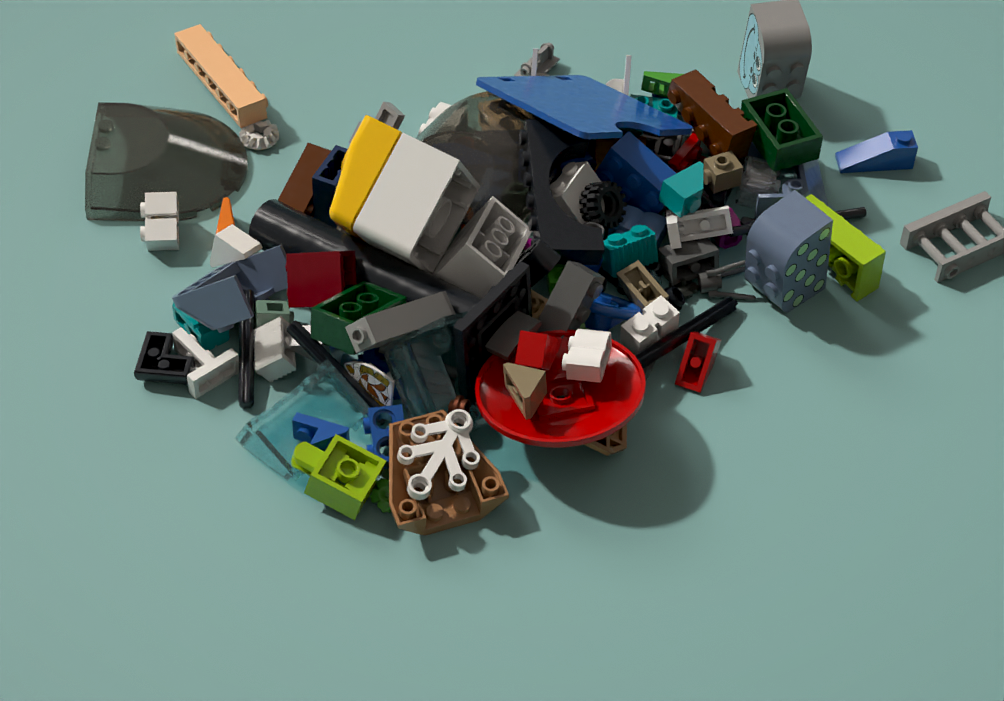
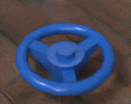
M601 292L599 297L594 299L590 307L591 312L585 321V327L596 331L609 332V329L624 320H629L638 312L643 315V309L628 300Z

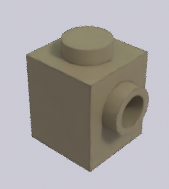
M732 151L704 159L703 183L709 186L713 194L741 185L743 166Z

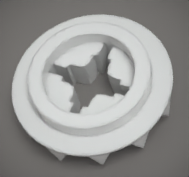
M270 120L259 121L241 128L239 138L241 143L247 148L263 150L277 143L279 131L277 125L271 124Z

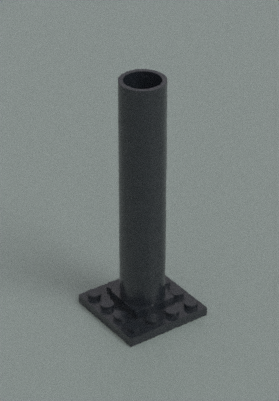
M271 199L263 203L251 220L249 236L261 243L263 247L261 250L263 251L279 245L283 246L286 254L355 251L357 284L364 280L406 296L407 303L446 291L456 317L430 329L427 333L455 346L459 395H463L464 399L470 400V408L476 403L475 384L479 371L484 363L493 355L487 352L485 348L487 342L498 328L517 311L532 317L530 265L521 261L513 269L509 270L496 286H492L488 294L480 298L277 199Z

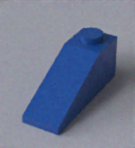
M912 130L892 131L836 152L835 158L840 173L913 169L918 145Z

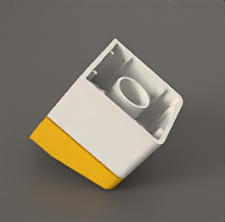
M365 115L343 158L341 175L329 215L349 235L433 275L481 186L460 160L373 117Z

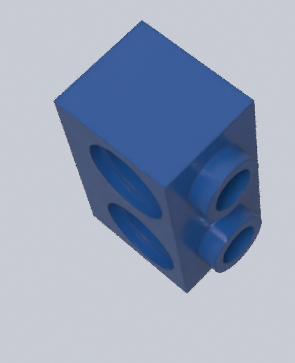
M402 404L368 408L367 417L363 418L364 434H370L371 445H366L367 451L386 460L384 469L389 468V456L382 455L380 449L384 446H389V428L381 429L376 425V422L380 419H386L390 423L404 420Z

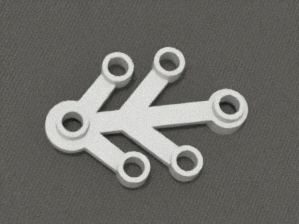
M456 409L446 416L445 421L426 425L418 423L412 427L411 439L416 443H424L429 435L446 433L442 440L414 446L403 445L399 448L397 459L403 465L411 464L414 458L433 454L422 473L415 474L409 479L407 492L413 499L423 500L429 496L432 487L431 480L443 460H445L450 474L449 487L457 492L465 488L467 477L461 471L452 446L455 440L458 438L464 453L461 461L464 468L473 470L477 468L480 461V455L474 450L469 436L473 427V420L467 411ZM454 423H460L462 426H456ZM421 431L424 433V435L419 436L415 432ZM407 452V453H409L411 456H410V457H404V456L402 455V453ZM472 457L475 459V462H469L466 458ZM460 479L462 483L456 484L453 480ZM419 487L423 489V492L416 491L414 488Z

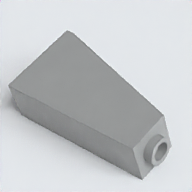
M442 291L365 316L345 328L355 352L359 353L417 337L456 317V314L446 291Z

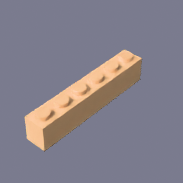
M199 24L174 33L177 53L240 128L267 119L266 108L268 107V101L266 96L257 90L253 81L248 80L243 69L235 65L233 58L224 52L220 43L217 44L209 31L207 32Z

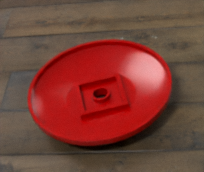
M576 330L539 332L562 341L549 371L543 370L546 371L547 394L533 417L528 420L525 419L505 386L503 364H515L516 354L511 362L492 355L484 363L476 379V402L485 421L496 431L512 440L539 447L560 448L579 446L603 439L615 433L634 418L645 398L646 381L644 370L639 360L629 349L611 339V354L600 383L567 379L566 371L562 370V359L564 353L568 354L569 338L575 335ZM557 396H565V398H556V397H557Z

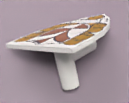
M359 361L344 363L348 373L381 407L392 405L394 383L403 375V370L399 366L394 367L385 374L372 363L367 364Z

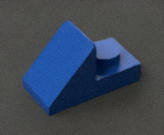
M296 412L292 420L293 438L301 442L310 443L324 452L335 434L350 441L349 427Z

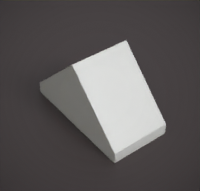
M232 224L215 234L210 265L211 267H216L246 259L263 247L260 242Z

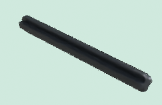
M728 296L635 354L642 368L647 367L688 341L691 332L700 333L737 309V300H733L731 296Z

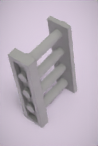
M984 191L904 225L900 244L905 250L914 246H921L938 264L934 280L939 283L946 279H952L961 272L1004 254V227L988 213L991 196ZM981 219L997 237L987 240L970 222ZM961 228L977 245L966 249L950 231ZM941 237L957 254L946 258L929 240Z

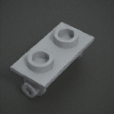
M548 42L541 45L538 53L537 73L547 74L560 60V58L554 56V46L552 43ZM532 57L521 65V68L514 76H531Z

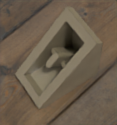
M639 260L616 273L628 300L641 309L645 308L659 296L666 300L669 299V295Z
M513 363L503 364L505 386L525 419H531L547 394L546 371Z

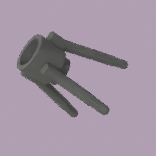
M745 260L698 273L700 293H708L709 298H727L731 296L733 299L753 301L756 299L754 295L718 291L719 288H722L723 277L745 272Z

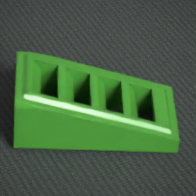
M644 71L641 90L668 98L667 94L671 79L683 74Z

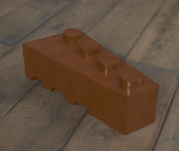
M695 69L671 79L667 94L669 101L677 107L684 121L693 127L698 139L704 142L710 154L715 156L732 151L737 159L746 157L757 124L753 120L747 121L743 118L744 112L739 107L736 109L732 108L729 105V98L724 94L718 95L715 86L698 70Z

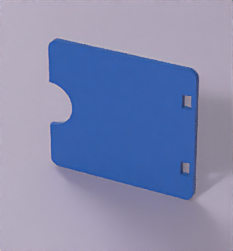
M583 75L477 77L476 80L478 87L583 139L622 138L623 131L618 128H634L658 136L690 135L692 133L693 127Z

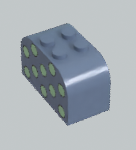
M796 190L786 195L765 210L750 228L746 245L745 279L784 312H790L826 288L833 219Z

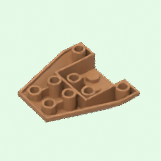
M444 410L389 424V506L398 529L424 536L479 521L509 498V493L500 472L473 442L474 450L480 455L479 464L473 470L463 467L461 461L464 453L458 438L452 446L461 471L467 477L465 488L457 492L449 487L450 474L445 460H443L431 480L432 487L427 498L415 500L408 494L407 486L409 479L415 474L422 473L433 454L414 458L411 464L403 465L397 459L398 450L403 445L414 446L442 440L446 433L429 435L424 443H416L411 439L412 427L418 423L426 425L445 421L448 414ZM421 431L415 432L419 436L424 435V433ZM407 452L402 453V455H403L404 457H410V456H411V455H410L409 453H407ZM472 457L466 458L469 462H475V459ZM460 479L453 480L456 484L462 483ZM419 487L414 488L416 491L423 492V489Z

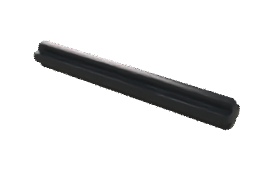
M243 289L254 316L239 322L238 402L241 408H251L254 405L255 296L253 290Z
M295 320L286 328L288 334L366 414H368V408L381 407L317 340L311 338V334L300 322ZM380 419L376 422V424L381 426L387 420Z

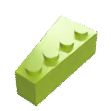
M810 194L805 197L833 219L828 265L837 274L835 279L841 286L846 284L853 291L850 296L858 302L879 288L886 251L814 195Z

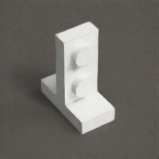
M729 206L695 211L681 218L671 210L666 211L671 249L682 248L681 242L733 233Z
M180 327L172 332L174 350L181 356H192L195 359V370L187 375L189 393L195 399L239 373V356L232 348L215 358L209 350L205 351L199 345L194 335H189L183 328Z

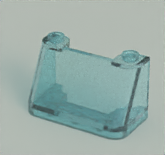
M328 359L316 368L315 373L309 377L307 376L300 385L266 412H262L259 416L256 415L247 422L235 437L243 448L287 481L291 478L297 481L305 474L291 466L294 449L301 443L300 440L293 438L292 420L296 412L349 427V430L352 428L355 432L363 426V418L368 414V408L370 407Z

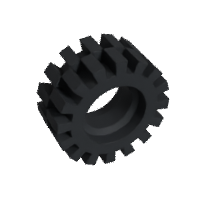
M611 181L594 182L585 187L586 191L581 192V196L584 199H579V204H583V208H579L580 213L585 214L582 217L583 221L598 223L604 229L619 226V223L624 220L622 216L626 215L623 207H627V202H623V198H626L625 194H620L622 188L620 186L616 187L617 183ZM602 198H603L604 203H605V210H604V212H603L602 206H601V200H602Z

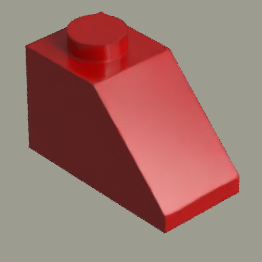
M520 330L515 364L549 371L562 340L548 334Z
M691 332L675 385L701 393L714 366L722 340L699 332Z

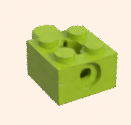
M335 434L325 452L307 442H301L295 447L291 458L292 467L310 476L304 494L353 520L356 519L374 489L386 464V460L337 434Z

